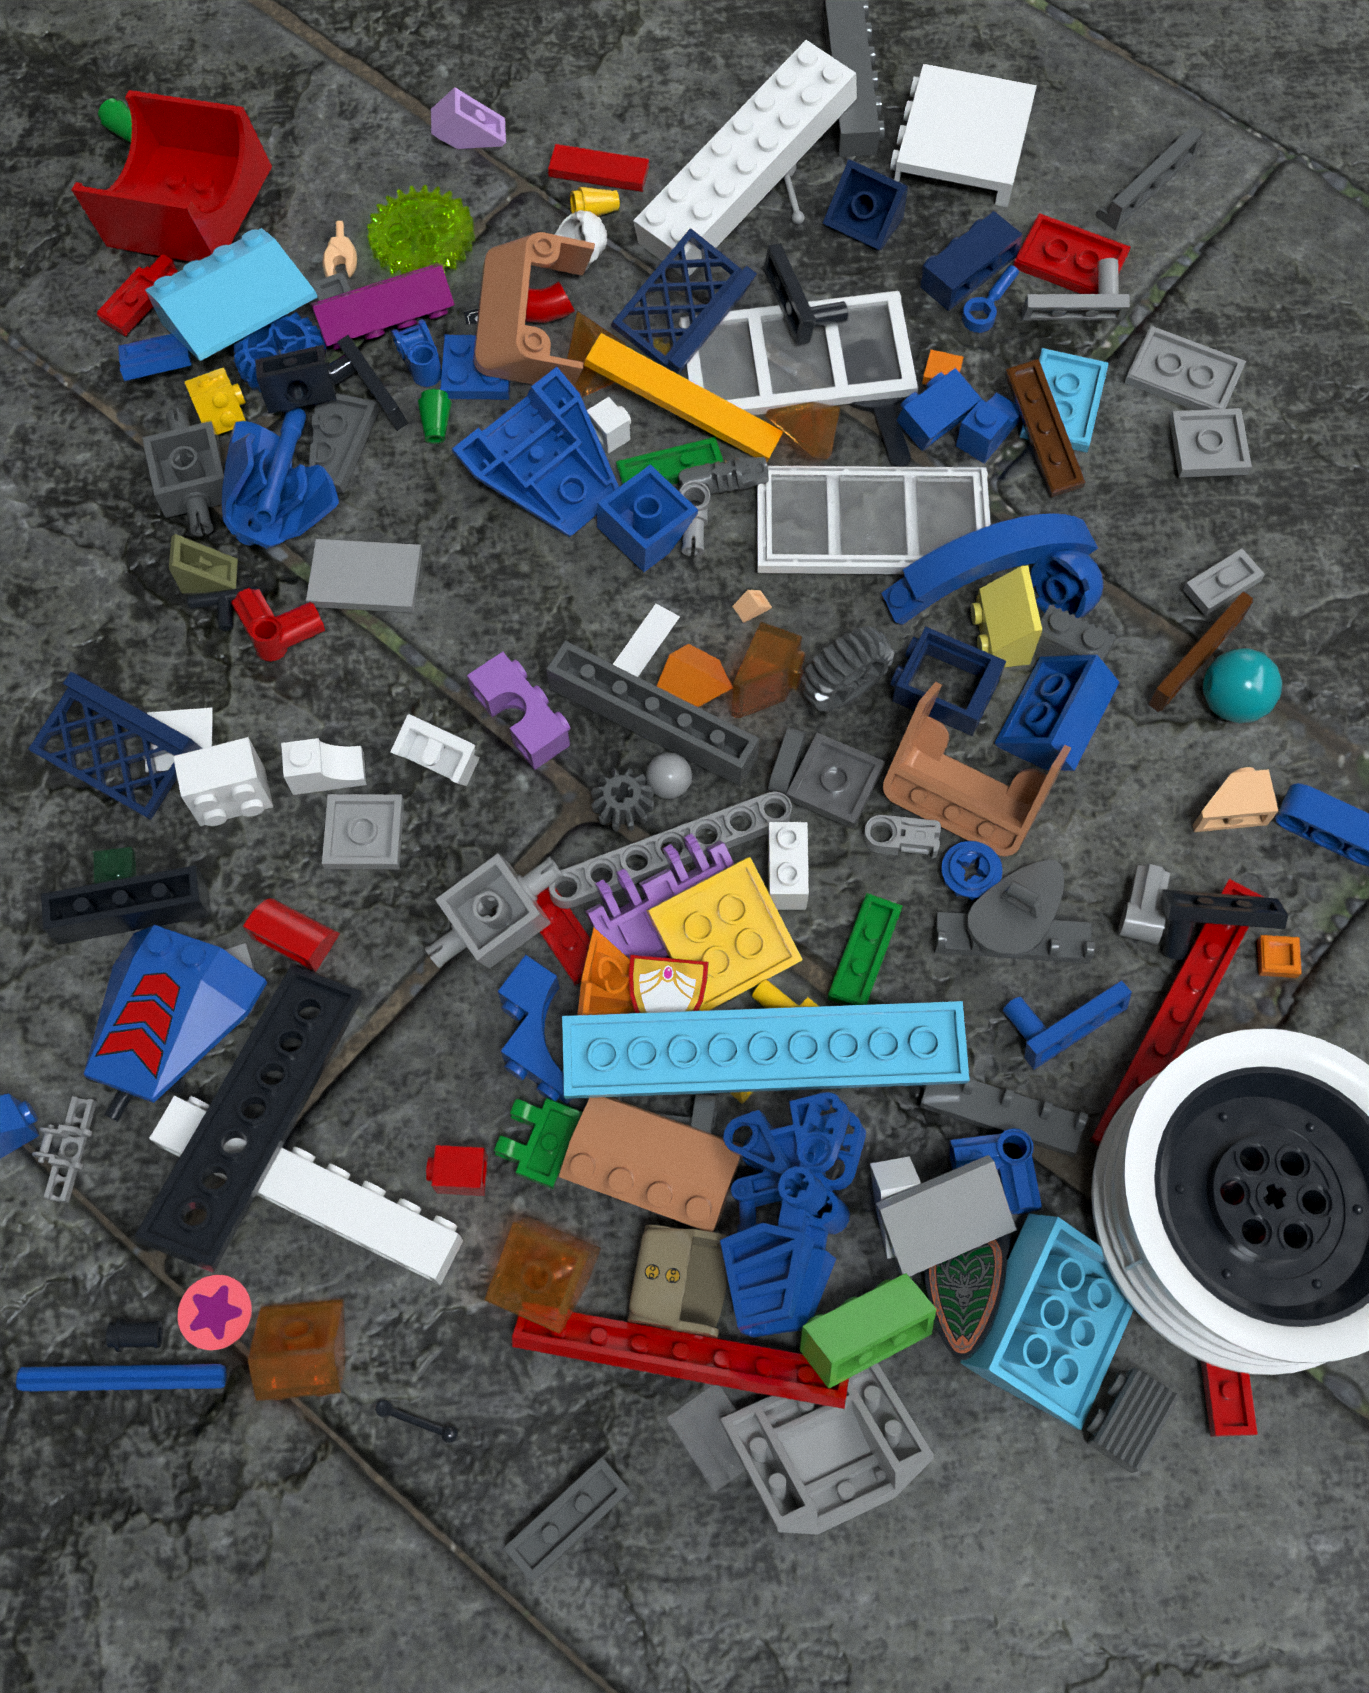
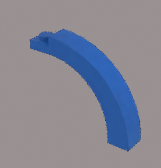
M1037 514L1019 517L973 531L933 550L904 568L905 576L883 591L882 595L895 622L903 625L939 599L982 577L1017 566L1035 564L1037 560L1058 550L1074 549L1089 555L1097 550L1098 547L1084 520L1066 514Z

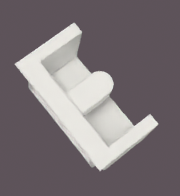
M410 714L407 715L391 749V753L414 761L464 786H467L479 761V757L474 755L476 751L474 744Z

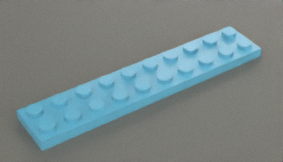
M963 1001L562 1016L565 1099L967 1084L970 1081Z

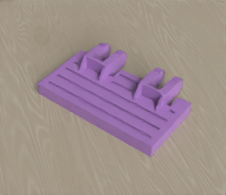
M691 833L685 836V847L696 866L695 869L686 873L677 850L671 844L664 847L663 852L671 870L667 868L639 883L646 898L644 900H641L625 868L616 872L617 880L630 902L621 908L618 907L611 888L604 880L595 883L610 917L608 918L601 904L586 910L585 912L592 927L597 929L629 959L630 955L668 957L669 955L646 910L733 865V860L724 842L718 841L706 848L713 862L709 865L694 835Z

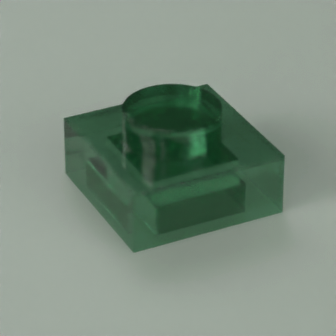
M132 847L93 851L94 884L136 876V854Z

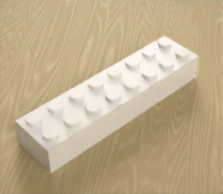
M805 40L633 220L638 244L663 261L686 232L692 228L716 248L857 99L856 73ZM689 241L684 247L686 260L702 259L701 250ZM696 267V268H688V274H689V276H690L698 267ZM673 268L682 275L681 268Z

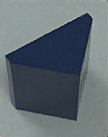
M848 159L823 224L878 250H882L904 218L908 186Z

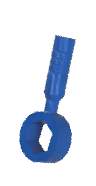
M1009 265L988 292L987 299L975 297L966 302L963 308L962 322L968 330L983 333L993 327L997 314L994 302L1002 297L1018 276L1019 270L1015 266ZM971 311H984L988 318L975 319L970 313Z

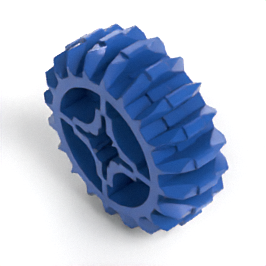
M295 312L290 317L288 314L280 317L234 343V362L244 382H247L252 390L259 389L261 392L256 377V359L279 355L280 349L281 354L320 345H323L326 350V345L317 326H313L308 317L301 319V316ZM293 381L291 383L298 384L302 381Z

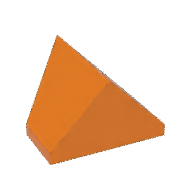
M690 644L669 654L657 687L696 707H700L733 688L720 660Z
M593 928L582 975L577 1015L633 1013L635 1011L629 991L630 959L595 928Z

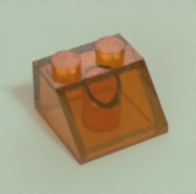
M760 622L733 683L732 717L739 719L786 701L790 689L797 690L804 669H801L806 655V652L801 651L802 636Z
M529 1217L514 1221L484 1301L557 1333H561L588 1285L601 1248Z
M343 1299L260 1307L248 1357L256 1401L283 1400L293 1397L325 1396L341 1393L345 1371Z

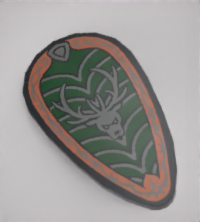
M999 1238L925 1270L928 1299L936 1308L934 1320L936 1330L945 1347L956 1359L967 1360L971 1358L983 1345L996 1319L1005 1287L1008 1265L1005 1247Z

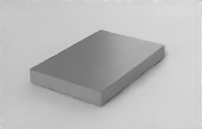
M1150 325L1128 372L1125 384L1193 410L1226 409L1246 361Z
M316 539L306 602H311L315 607L414 613L422 558L421 545Z
M989 1155L875 1203L901 1275L907 1273L909 1277L1016 1230L995 1162Z

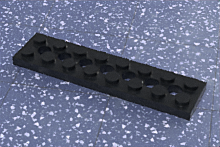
M294 965L289 967L137 1230L135 1238L138 1243L214 1273L363 999L362 991ZM306 1007H316L320 1010V1014L314 1019L307 1020L299 1016L300 1011ZM290 1038L298 1039L303 1043L298 1050L293 1052L281 1049V1044ZM270 1071H279L284 1074L283 1080L275 1085L265 1084L262 1078ZM252 1104H260L266 1108L264 1114L256 1119L245 1117L243 1112ZM233 1138L243 1139L247 1143L241 1152L235 1154L226 1152L223 1149L224 1145ZM213 1173H221L227 1177L225 1184L218 1189H209L203 1185L205 1179ZM202 1209L207 1213L205 1220L198 1225L190 1226L183 1222L184 1216L190 1210Z

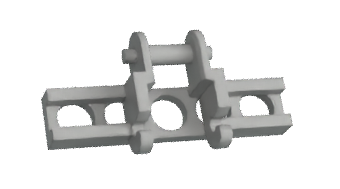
M72 1096L65 1124H59L58 1129H54V1125H48V1128L39 1129V1132L43 1133L44 1137L40 1151L33 1152L32 1156L39 1158V1163L49 1160L48 1163L52 1165L43 1197L46 1200L69 1203L77 1172L83 1168V1164L80 1161L87 1137L92 1135V1131L89 1129L97 1104L93 1099L86 1100ZM80 1105H86L83 1118H77L75 1114L76 1109ZM81 1124L80 1129L73 1127V1125ZM53 1136L63 1138L58 1156L48 1153ZM70 1143H76L78 1145L77 1154L73 1157H66L64 1153L66 1146ZM59 1168L68 1169L66 1177L60 1176ZM65 1182L61 1196H55L53 1192L55 1185Z

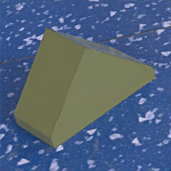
M177 534L171 537L169 570L181 593H207L236 589L238 558Z

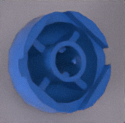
M1062 549L1037 560L1031 570L1033 587L1036 586L1039 595L1036 598V603L1044 614L1049 605L1054 604L1056 609L1061 608L1062 612L1068 611L1069 615L1074 614L1076 618H1082L1090 613L1100 601L1104 587L1102 573L1097 563L1080 550Z

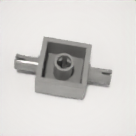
M497 853L435 900L452 923V930L425 948L427 954L432 955L430 957L431 960L441 968L444 963L467 947L478 962L490 969L550 925V920L536 900H538L537 895L558 879L564 877L552 858L549 856L544 862L522 877L517 875L510 863ZM497 906V913L493 916L491 909Z

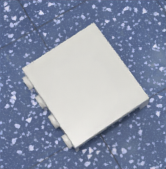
M923 64L920 77L914 76L910 97H914V100L907 101L903 121H908L907 126L901 125L899 129L897 145L901 146L900 151H893L890 170L895 171L894 180L899 182L902 172L997 190L995 205L1008 207L1037 85Z

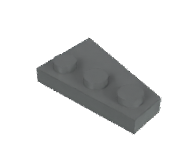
M336 393V399L329 400L321 405H315V413L312 414L313 443L310 444L309 467L313 465L324 467L333 479L336 492L344 494L380 409L377 401Z

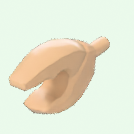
M336 221V237L330 238L323 254L325 277L337 274L335 267L339 264L346 265L349 278L353 276L356 270L357 253L350 239L344 236L343 221Z

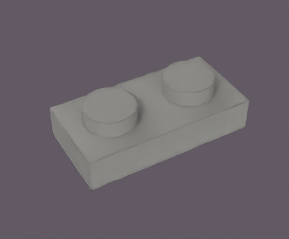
M1240 549L1186 582L1183 590L1206 616L1240 595L1243 591L1245 592L1261 582L1265 574L1243 549Z

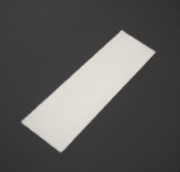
M655 604L613 665L638 677L680 616Z

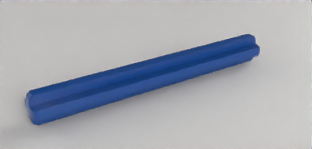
M221 1364L21 1367L16 1376V1388L21 1391L219 1389L225 1387L227 1370Z

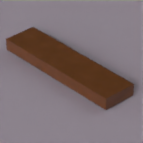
M1039 358L1006 369L1005 377L1050 497L1052 498L1084 487L1086 482Z
M1244 591L1236 598L1157 687L1148 704L1159 712L1170 703L1244 619L1254 598Z

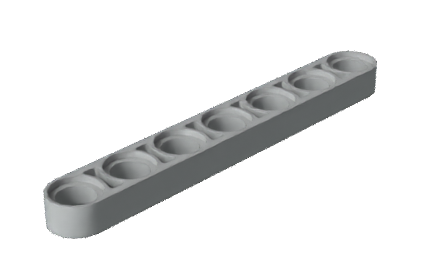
M769 792L563 869L561 872L564 877L549 886L550 899L559 908L568 909L599 898L600 894L595 886L596 882L591 878V873L597 868H606L612 873V879L607 882L612 892L623 889L617 880L616 872L624 868L632 879L633 884L644 881L667 868L671 870L665 855L661 851V847L666 842H676L682 847V852L679 856L683 866L692 863L693 859L685 847L684 837L692 833L696 838V833L701 829H711L717 836L715 842L711 844H702L698 841L705 857L709 856L706 848L718 841L724 842L728 849L768 834L769 822H789L792 811L791 801L781 792ZM770 803H777L784 808L785 814L780 818H771L765 813L764 808ZM735 816H744L749 819L751 826L746 831H737L733 829L730 821ZM637 854L645 857L648 863L647 866L639 871L630 869L626 865V860L630 856ZM563 881H570L576 885L577 891L573 896L565 898L556 893V886Z

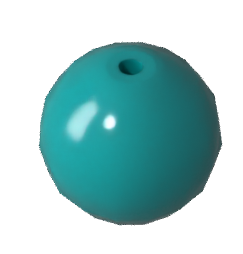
M1250 648L1230 649L1213 660L1203 678V694L1209 708L1221 719L1239 724L1252 723L1269 714L1282 693V679L1277 665L1265 653Z

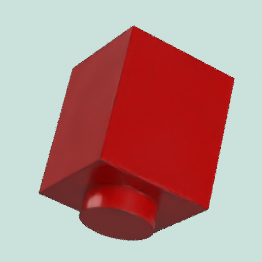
M435 1145L434 1157H428L426 1180L432 1182L431 1186L437 1194L485 1196L488 1155L485 1148Z

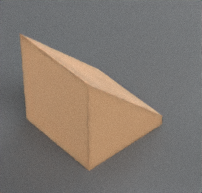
M747 590L732 606L743 623L772 608L761 590Z

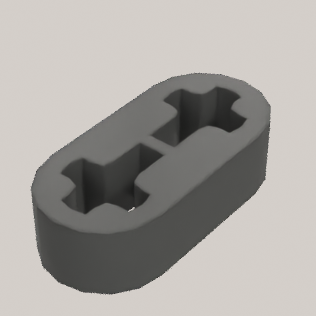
M788 727L770 778L768 791L781 792L786 795L803 750L806 731Z

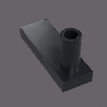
M781 243L768 245L763 271L797 345L810 343L813 329L816 327L847 322L848 308L844 301L810 307Z
M347 335L337 341L344 355L329 364L334 384L337 385L356 372L395 429L398 431L406 426L408 422L399 406L350 336Z
M1163 889L1160 904L1168 920H1170L1163 954L1175 960H1183L1187 957L1194 922L1285 929L1288 920V914L1278 898Z

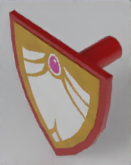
M630 955L629 991L635 1013L698 1011L705 995L709 962Z

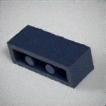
M993 211L984 219H978L971 226L970 230L960 238L955 237L952 239L946 249L937 256L932 255L926 260L922 267L923 274L920 288L947 311L951 310L1017 257L1023 234Z

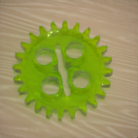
M412 185L409 188L408 194H404L403 191L398 189V198L394 199L391 196H385L387 206L377 204L378 214H370L371 224H367L369 246L372 249L374 259H379L382 268L389 266V271L392 275L398 270H401V274L435 263L443 266L444 273L447 266L456 270V259L466 261L465 251H472L471 241L475 240L473 217L470 216L469 207H463L460 197L453 200L452 191H448L442 196L439 186L433 192H428L427 185H423L421 192H416Z

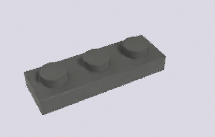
M601 1457L503 1549L527 1579L533 1583L631 1491Z

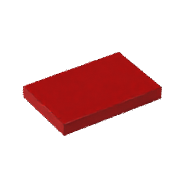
M1039 213L1013 266L1023 273L1080 294H1098V261L1105 258L1117 259L1118 274H1120L1131 247Z

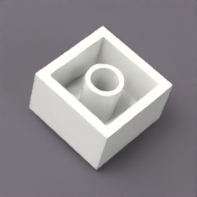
M249 737L173 756L181 797L200 826L221 825L227 819L242 815L248 817L256 816L265 809L273 807L265 768Z

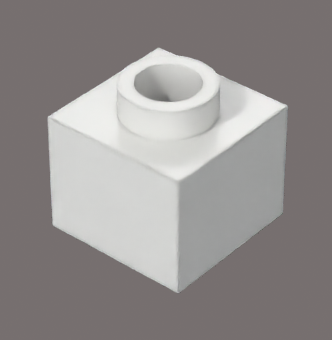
M610 397L587 410L599 441L608 454L630 440L631 418L625 408L622 406L617 407Z

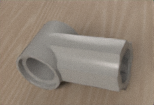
M1148 864L1138 865L1135 869L1129 902L1125 904L1118 935L1155 945L1159 943L1166 920V914L1163 911L1160 900L1162 890H1167L1170 873L1166 872L1163 867Z

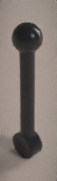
M381 1400L376 1405L375 1410L380 1417L387 1418L392 1416L442 1436L443 1441L446 1443H452L458 1437V1431L454 1426H446L444 1428L393 1408L392 1403L388 1400Z

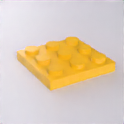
M746 857L646 910L670 958L709 962L705 995L698 1011H710L803 960L751 857Z

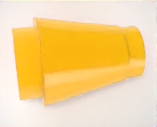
M578 187V190L570 192L571 213L583 210L591 211L596 216H601L613 211H619L620 200L617 190Z

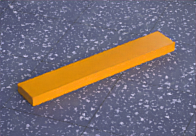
M600 333L585 359L584 366L755 458L765 457L766 462H768L784 432Z

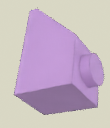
M454 87L431 108V134L456 149L501 147L506 143L505 118Z

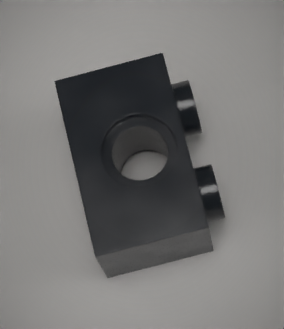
M323 345L255 360L256 377L268 413L288 412L297 407L310 404L321 405L329 400L336 399L334 378ZM293 381H302L298 384L291 383Z

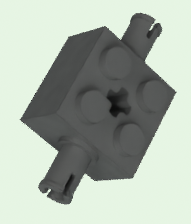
M176 408L178 420L175 419L174 411L171 409L166 413V420L170 431L142 437L154 496L165 518L188 513L191 533L196 536H203L200 525L202 524L204 525L206 535L213 531L208 508L222 504V486L226 465L222 445L212 421L190 426L189 414L185 409Z

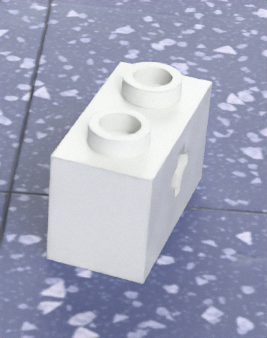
M769 822L768 893L777 910H806L809 895L807 822Z

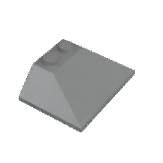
M878 1363L849 1378L845 1409L770 1396L720 1419L722 1427L777 1532L818 1535L894 1499L934 1459L933 1452Z

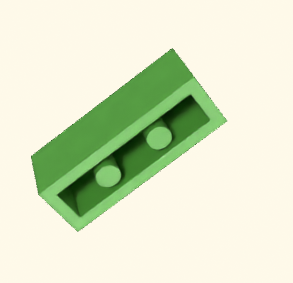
M905 1273L893 1280L887 1279L882 1281L874 1290L860 1297L854 1296L847 1299L840 1307L825 1315L818 1314L808 1320L802 1328L800 1352L829 1389L930 1336L933 1331L936 1308L908 1274Z

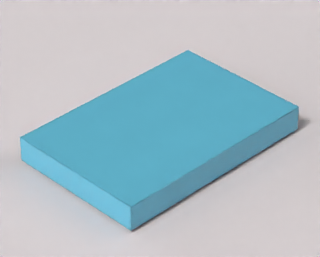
M1042 348L1039 361L1073 450L1087 453L1109 363ZM1023 425L1020 438L1029 440Z

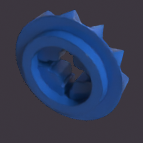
M964 841L954 845L947 851L942 861L941 872L945 886H949L955 892L956 897L964 896L974 900L981 897L987 890L1001 881L1002 864L996 852L989 846L977 841ZM976 859L979 860L977 873L981 876L974 875L967 882L964 881L966 870L962 866L969 868L971 864L975 863Z

